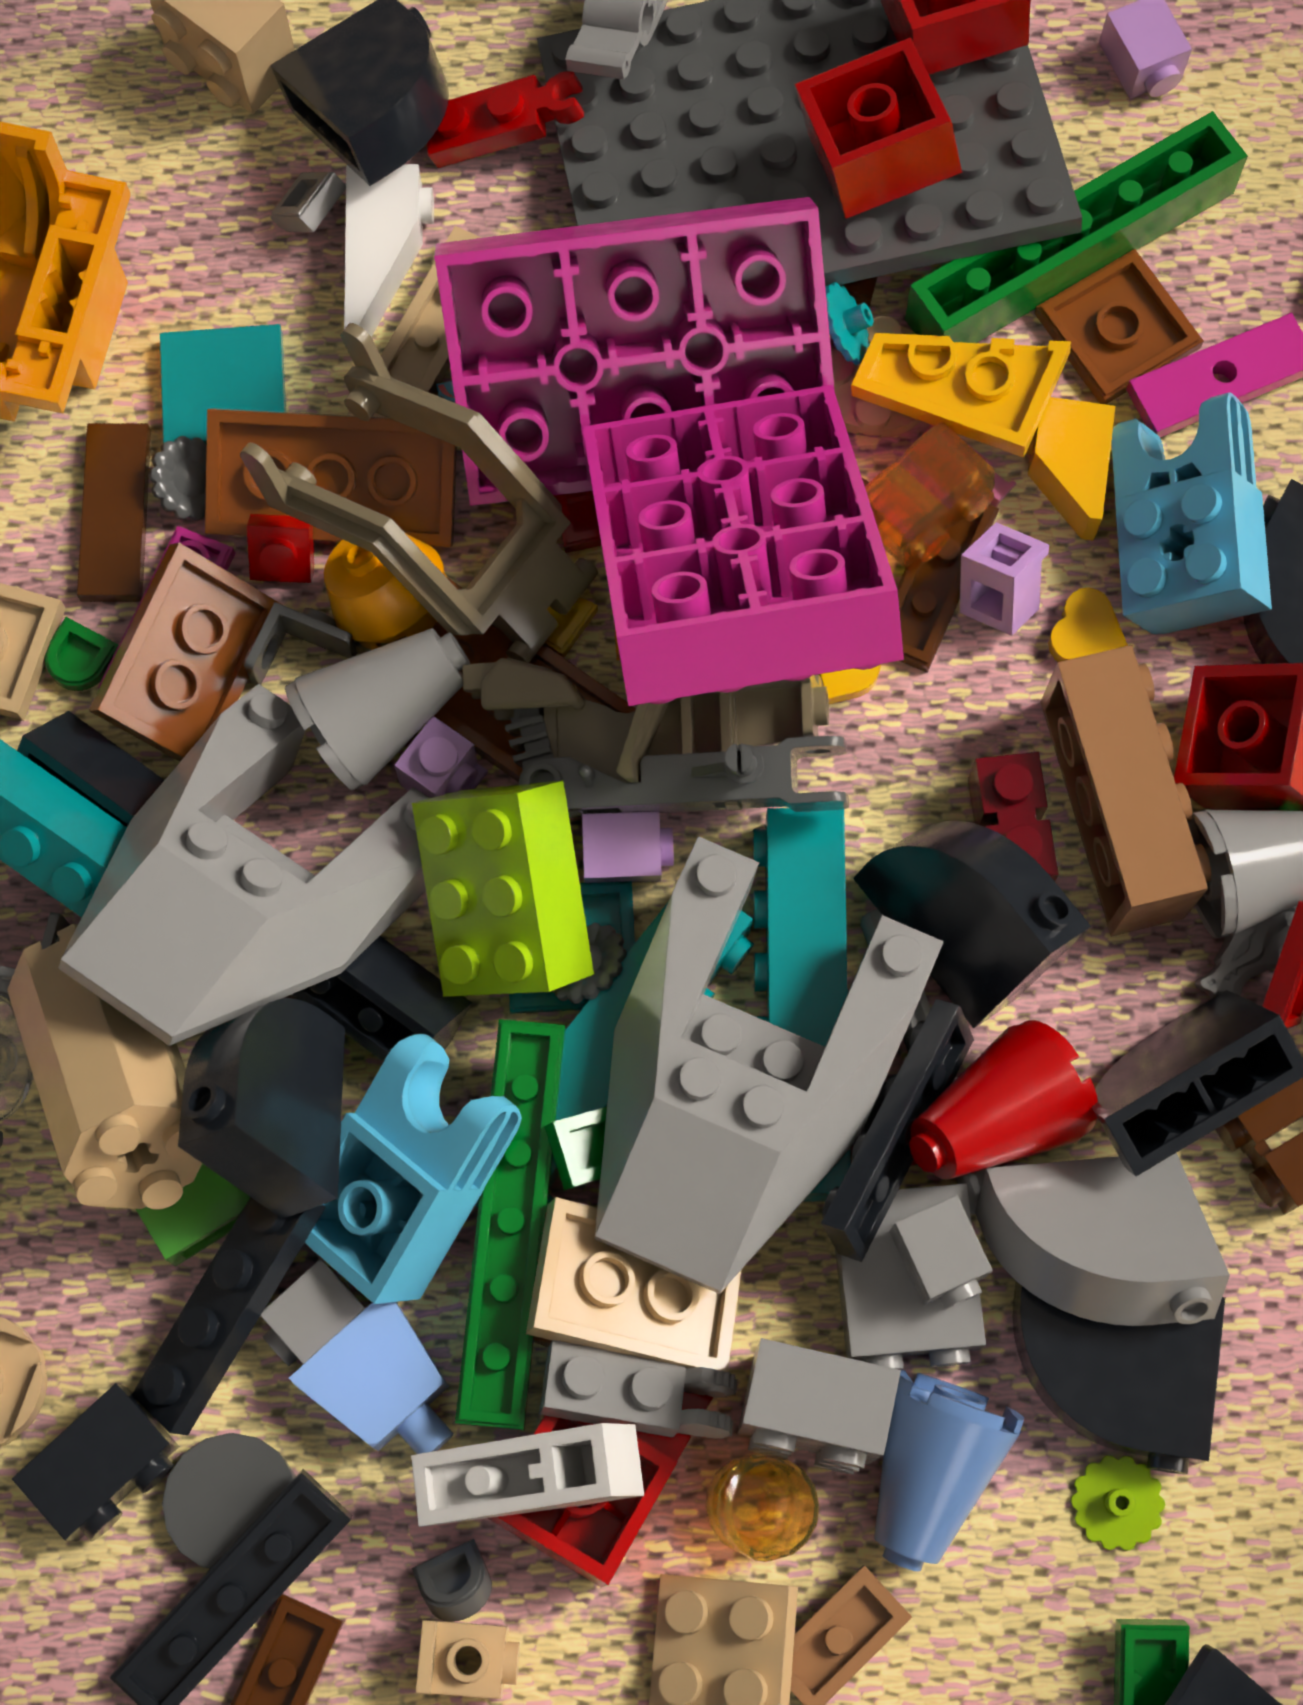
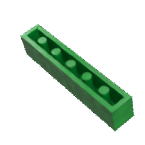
M1211 111L1074 190L1082 214L1081 233L954 259L912 283L909 289L905 321L917 335L950 336L953 342L977 343L1128 252L1143 247L1234 194L1248 155L1214 111Z

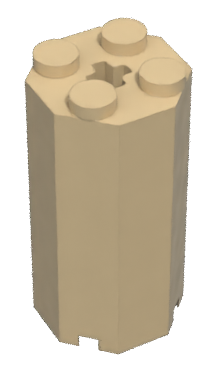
M73 923L58 931L59 941L49 947L42 949L39 941L24 949L7 989L63 1175L74 1187L77 1200L83 1205L143 1209L145 1207L164 1209L172 1206L181 1198L183 1187L194 1182L202 1165L200 1161L178 1147L186 1068L176 1043L170 1046L58 969L60 960L78 924Z

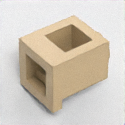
M422 1620L416 1693L501 1699L503 1698L504 1684H517L520 1642L508 1641L509 1626ZM465 1646L476 1648L482 1658L481 1666L474 1674H465L456 1665V1655Z

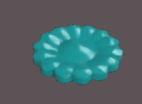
M837 282L825 286L829 334L833 339L835 348L842 353L843 358L846 361H851L856 366L861 364L870 345L867 328L873 326V315L867 304L861 303L857 305L856 300L853 296L849 295L845 286L840 287Z

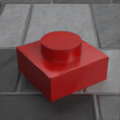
M250 514L247 523L250 580L312 583L315 565L313 526L287 515Z

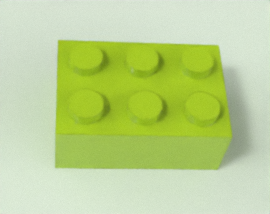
M563 780L459 790L411 803L443 997L550 992L594 975Z

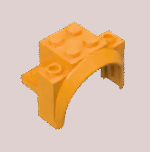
M1 121L0 419L15 422L20 405L63 414L72 385L96 389L128 284L114 248L131 194L126 182L67 170L52 132Z

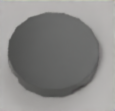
M228 1433L205 1438L186 1451L168 1475L162 1500L166 1530L182 1554L201 1567L210 1569L296 1475L280 1452L257 1437Z

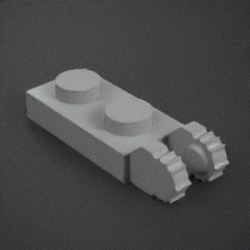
M552 1340L547 1351L539 1414L592 1424H635L636 1431L674 1437L677 1433L723 1439L732 1436L733 1421L731 1416L704 1409L682 1410L683 1392L727 1398V1396L736 1395L737 1379H735V1374H730V1372H724L723 1370L717 1371L706 1367L686 1368V1366Z

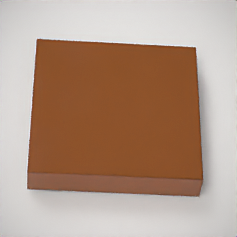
M1136 249L1036 306L1034 313L1054 341H1071L1068 361L1098 402L1105 405L1127 392L1126 388L1129 380L1187 357L1200 349L1204 342Z

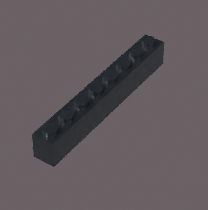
M70 711L24 734L17 749L18 752L126 827H128L131 819L164 782L163 778ZM381 936L364 950L341 974L291 994L298 1000L308 1002L327 1013L345 1028L347 1036L383 1062L391 1049L399 1041L416 1034L429 1035L445 1050L451 1043L472 1004L464 996L443 997L441 979Z

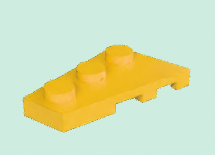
M875 333L851 384V392L853 397L1024 458L1068 359L1071 341H1049L1048 346L1014 345L1015 339L991 338V344L953 342L950 336Z

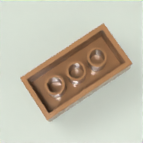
M1132 645L1057 662L1040 701L1111 937L1184 919L1207 891V882L1211 881L1212 876L1207 852L1202 844L1194 845L1188 826V821L1192 820V806L1188 791L1183 783L1175 784L1169 761L1173 759V745L1170 733L1164 723H1156L1150 701H1153L1155 697L1154 683L1150 670L1145 663L1138 665Z

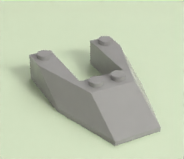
M258 684L220 714L131 819L60 960L58 969L169 1046L237 1018L254 1008L282 999L341 974L426 891L411 803L429 799V797L412 787L317 875H313L234 821L235 818L287 775L294 765L305 733L291 705Z
M698 836L672 892L614 1030L595 1239L720 1294L849 1151L862 1133L944 941L882 915L826 1046L819 1045L704 995L751 890L759 862Z

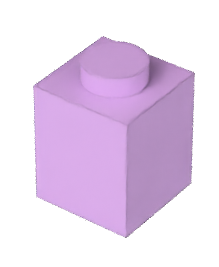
M1138 0L1107 13L1099 40L1102 50L1130 99L1149 92L1150 96L1157 97L1175 88L1183 77L1192 51L1189 42L1165 0Z
M659 811L582 814L585 883L661 882V866H674L673 829L660 828Z

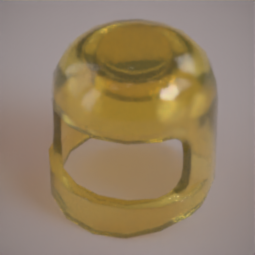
M750 1454L732 1459L716 1471L707 1488L705 1510L710 1528L723 1544L751 1560L767 1562L793 1555L809 1541L817 1526L820 1504L815 1485L804 1469L788 1459Z

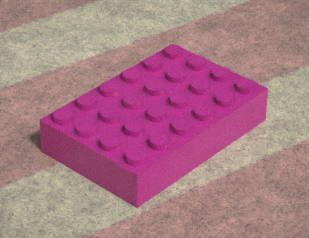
M810 197L436 243L434 257L455 403L479 412L553 495L593 491L583 426L833 385L834 388L819 211ZM462 450L470 506L508 501Z
M833 385L582 427L628 706L645 703L664 704L680 697L716 691L729 693L738 691L746 686L781 680L801 681L817 674L853 668L866 670L883 663L904 660L898 590Z

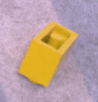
M1050 397L1026 454L1030 455L1027 475L1081 539L1094 541L1103 519L1115 406Z

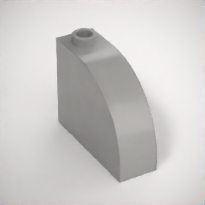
M1177 1153L1138 1176H1134L1124 1167L1119 1156L986 1168L975 1211L982 1233L989 1248L1003 1268L1020 1285L1038 1298L1078 1317L1113 1325L1144 1326L1178 1322L1181 1324H1194L1202 1320L1215 1319L1230 1274Z

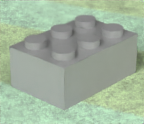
M761 1338L753 1356L737 1435L750 1438L748 1450L751 1452L788 1459V1456H791L795 1449L816 1453L814 1466L854 1475V1471L859 1472V1468L864 1469L865 1465H869L884 1456L901 1370Z

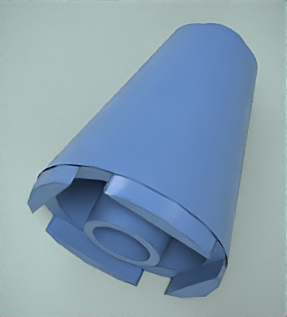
M901 1370L883 1456L874 1539L885 1547L882 1556L893 1564L913 1571H921L924 1562L938 1564L1019 1437L1025 1417L1007 1406L1003 1416L987 1412L985 1408L989 1398L984 1395L921 1373H917L913 1383L906 1371Z

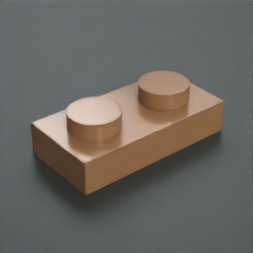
M865 1565L859 1568L795 1632L790 1691L803 1705H825L912 1618Z

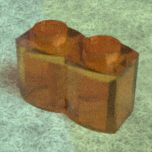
M943 421L930 428L905 451L897 462L887 467L865 486L884 549L904 568L910 566L919 558L923 562L932 559L947 543L949 539L947 531L950 527L964 518L968 521L976 519L990 505L994 498L992 490L995 488V469Z

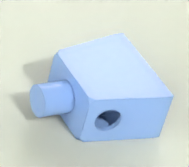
M397 1302L371 1303L289 1377L296 1387L377 1451L382 1449L397 1434L405 1440L416 1454L438 1451L453 1436V1432L429 1406L449 1386Z

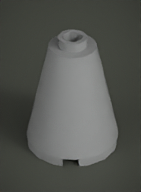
M431 628L296 677L293 682L285 686V692L303 729L306 730L310 727L321 746L316 749L323 760L350 790H355L363 785H367L463 686V665L470 664V661L450 632L440 637Z
M1200 810L1199 812L1192 813V820L1188 821V826L1194 845L1202 844L1205 848L1212 874L1211 881L1207 882V891L1195 906L1204 927L1213 938L1234 936L1297 906L1298 901L1303 900V811Z

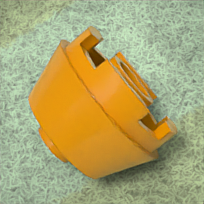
M406 534L447 578L438 552L430 545ZM342 539L330 553L324 567V582L333 618L339 629L352 634V639L356 640L363 647L373 650L381 647V643L392 642L403 636H412L431 629L436 624L435 618L372 552Z

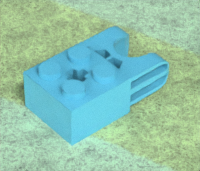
M1231 392L1210 397L1201 403L1199 426L1191 446L1181 455L1168 460L1165 459L1160 436L1145 424L1139 422L1137 418L1118 423L1113 427L1111 442L1123 616L1151 634H1168L1272 610L1262 492L1256 486L1252 427L1248 411L1239 399Z
M426 1034L412 1035L399 1041L385 1058L355 1113L345 1114L341 1121L338 1199L323 1204L326 1208L305 1241L306 1245L373 1304L421 1299L516 1135L522 1119L519 1109L504 1096H489L471 1100L449 1125L444 1120L439 1107V1093L449 1068L450 1059L444 1048Z

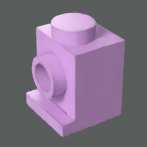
M997 522L992 525L961 555L960 613L1012 636L1039 610L1042 560L1049 554V544Z
M434 716L426 723L394 764L400 786L407 791L414 787L429 798L459 790L475 789L488 773V770L477 762L474 744Z

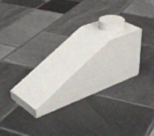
M403 164L371 186L346 165L344 329L349 323H354L366 330L372 337L423 245V224H434L433 188H422L419 164Z
M599 1423L411 1455L419 1527L644 1496L635 1424Z

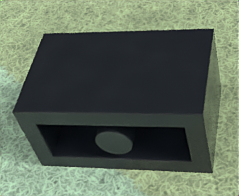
M115 1383L19 1471L12 1480L65 1541L78 1542L86 1535L92 1542L102 1536L120 1519L123 1513L116 1505L131 1491L138 1487L142 1493H146L173 1469L174 1464L168 1457L180 1446L133 1397L128 1387Z

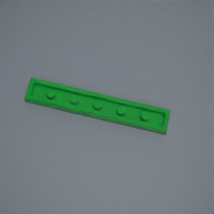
M499 1019L491 1096H504L519 1109L522 1119L516 1135L479 1197L455 1424L525 1431L534 1336L526 1334L548 1206L553 1158L544 1126L557 1119L566 1032L565 1025Z

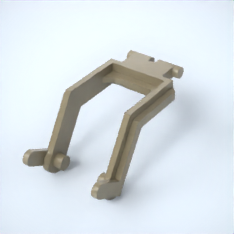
M349 323L340 335L355 365L344 376L346 387L350 392L344 400L347 409L363 421H369L375 413H378L460 447L516 509L517 524L467 588L457 589L391 518L316 486L317 481L314 475L301 464L292 462L284 472L277 468L271 456L263 448L251 442L240 452L242 461L269 507L372 552L448 633L450 632L452 635L484 634L492 624L499 628L513 642L506 651L507 656L530 663L558 626L557 620L547 610L549 606L559 614L567 615L598 575L597 568L584 558H579L574 563L556 543L571 523L562 513L561 503L479 412L392 378L369 333L359 325Z

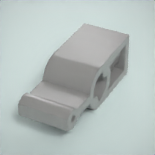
M585 0L582 16L583 24L574 44H571L567 51L565 59L567 71L625 79L629 74L631 61L638 46L644 47L648 45L668 0Z

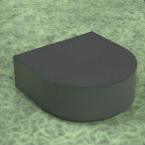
M474 1539L412 1568L430 1612L440 1620L454 1622L469 1618L476 1614L490 1597L492 1580Z

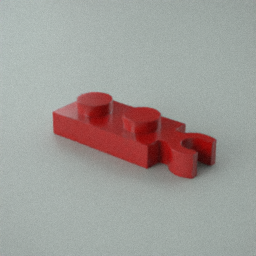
M564 71L551 77L545 86L541 85L535 75H530L448 100L446 113L440 126L427 142L428 156L437 168H441L546 137V122L555 120L561 124H571L584 117V110L575 97L564 100L572 94L582 92L583 86L574 72Z

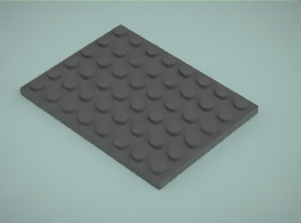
M709 0L664 10L648 45L644 47L638 46L631 61L629 74L625 79L574 72L583 86V91L578 94H572L564 100L575 97L584 110V117L571 124H561L555 121L577 226L810 197L819 211L825 286L837 282L839 285L954 259L1081 233L1082 214L1029 46L1027 45L929 74L952 121L962 173L850 218H845L809 138L794 84L898 43L880 0ZM580 29L537 38L546 83L554 75L567 71L565 60L569 46L574 44Z

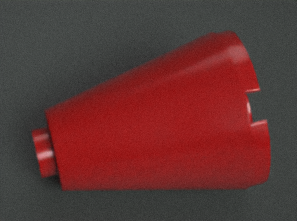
M1028 1020L1020 1025L1010 1026L1005 1029L912 1123L910 1151L918 1166L925 1172L932 1173L941 1179H951L1074 1144L1091 1132L1098 1119L1092 1109V1106L1098 1102L1097 1093L1091 1077L1081 1082L1071 1064L1072 1061L1079 1058L1073 1046L1054 1028L1037 1020Z

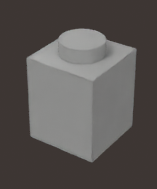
M958 1195L895 1222L889 1232L923 1305L941 1299L944 1308L949 1309L982 1293L977 1281L986 1278L993 1270Z
M320 1259L263 1310L260 1316L271 1329L262 1337L288 1366L297 1359L305 1364L358 1316L365 1307Z

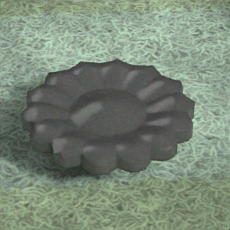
M180 436L174 442L167 441L161 445V452L155 453L151 459L154 467L149 470L148 476L154 483L151 489L154 497L161 499L163 510L166 512L173 511L176 518L180 520L189 517L193 521H199L205 516L207 446L201 438L190 440L186 436Z
M594 922L587 926L594 975L551 991L555 993V996L560 1001L564 1002L569 999L573 1004H578L584 999L593 1000L600 991L608 990L613 984V978L621 974L623 970L621 962L626 958L627 952L623 948L624 938L616 933V930L611 925L601 926L599 923Z

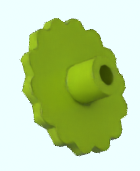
M1106 1455L1101 1459L1100 1463L1091 1462L1087 1464L1085 1475L1076 1478L1074 1486L1077 1492L1071 1497V1506L1077 1510L1074 1517L1075 1523L1085 1528L1086 1537L1090 1541H1100L1107 1550H1113L1118 1546L1123 1550H1131L1137 1542H1148L1151 1539V1530L1159 1529L1162 1519L1159 1513L1165 1509L1166 1505L1165 1500L1159 1495L1162 1486L1158 1479L1151 1477L1150 1469H1147V1465H1136L1133 1458L1129 1456H1122L1117 1460L1112 1455Z

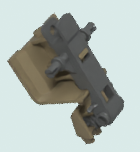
M500 658L497 662L463 665V691L472 693L473 699H481L483 709L488 711L494 710V717L497 720H511V724L505 725L506 732L511 736H522L509 740L510 747L517 753L525 751L513 756L514 763L522 768L519 785L563 780L569 818L582 817V814L655 811L670 813L727 809L734 811L746 808L784 806L794 812L830 811L849 808V797L845 792L798 793L797 761L800 758L836 756L847 753V743L844 737L818 736V726L829 725L827 686H823L819 674L801 681L781 680L746 686L738 691L729 693L716 691L680 697L664 704H639L636 707V711L621 713L615 712L607 706L586 700L578 688L564 674L553 672L551 669L512 658Z

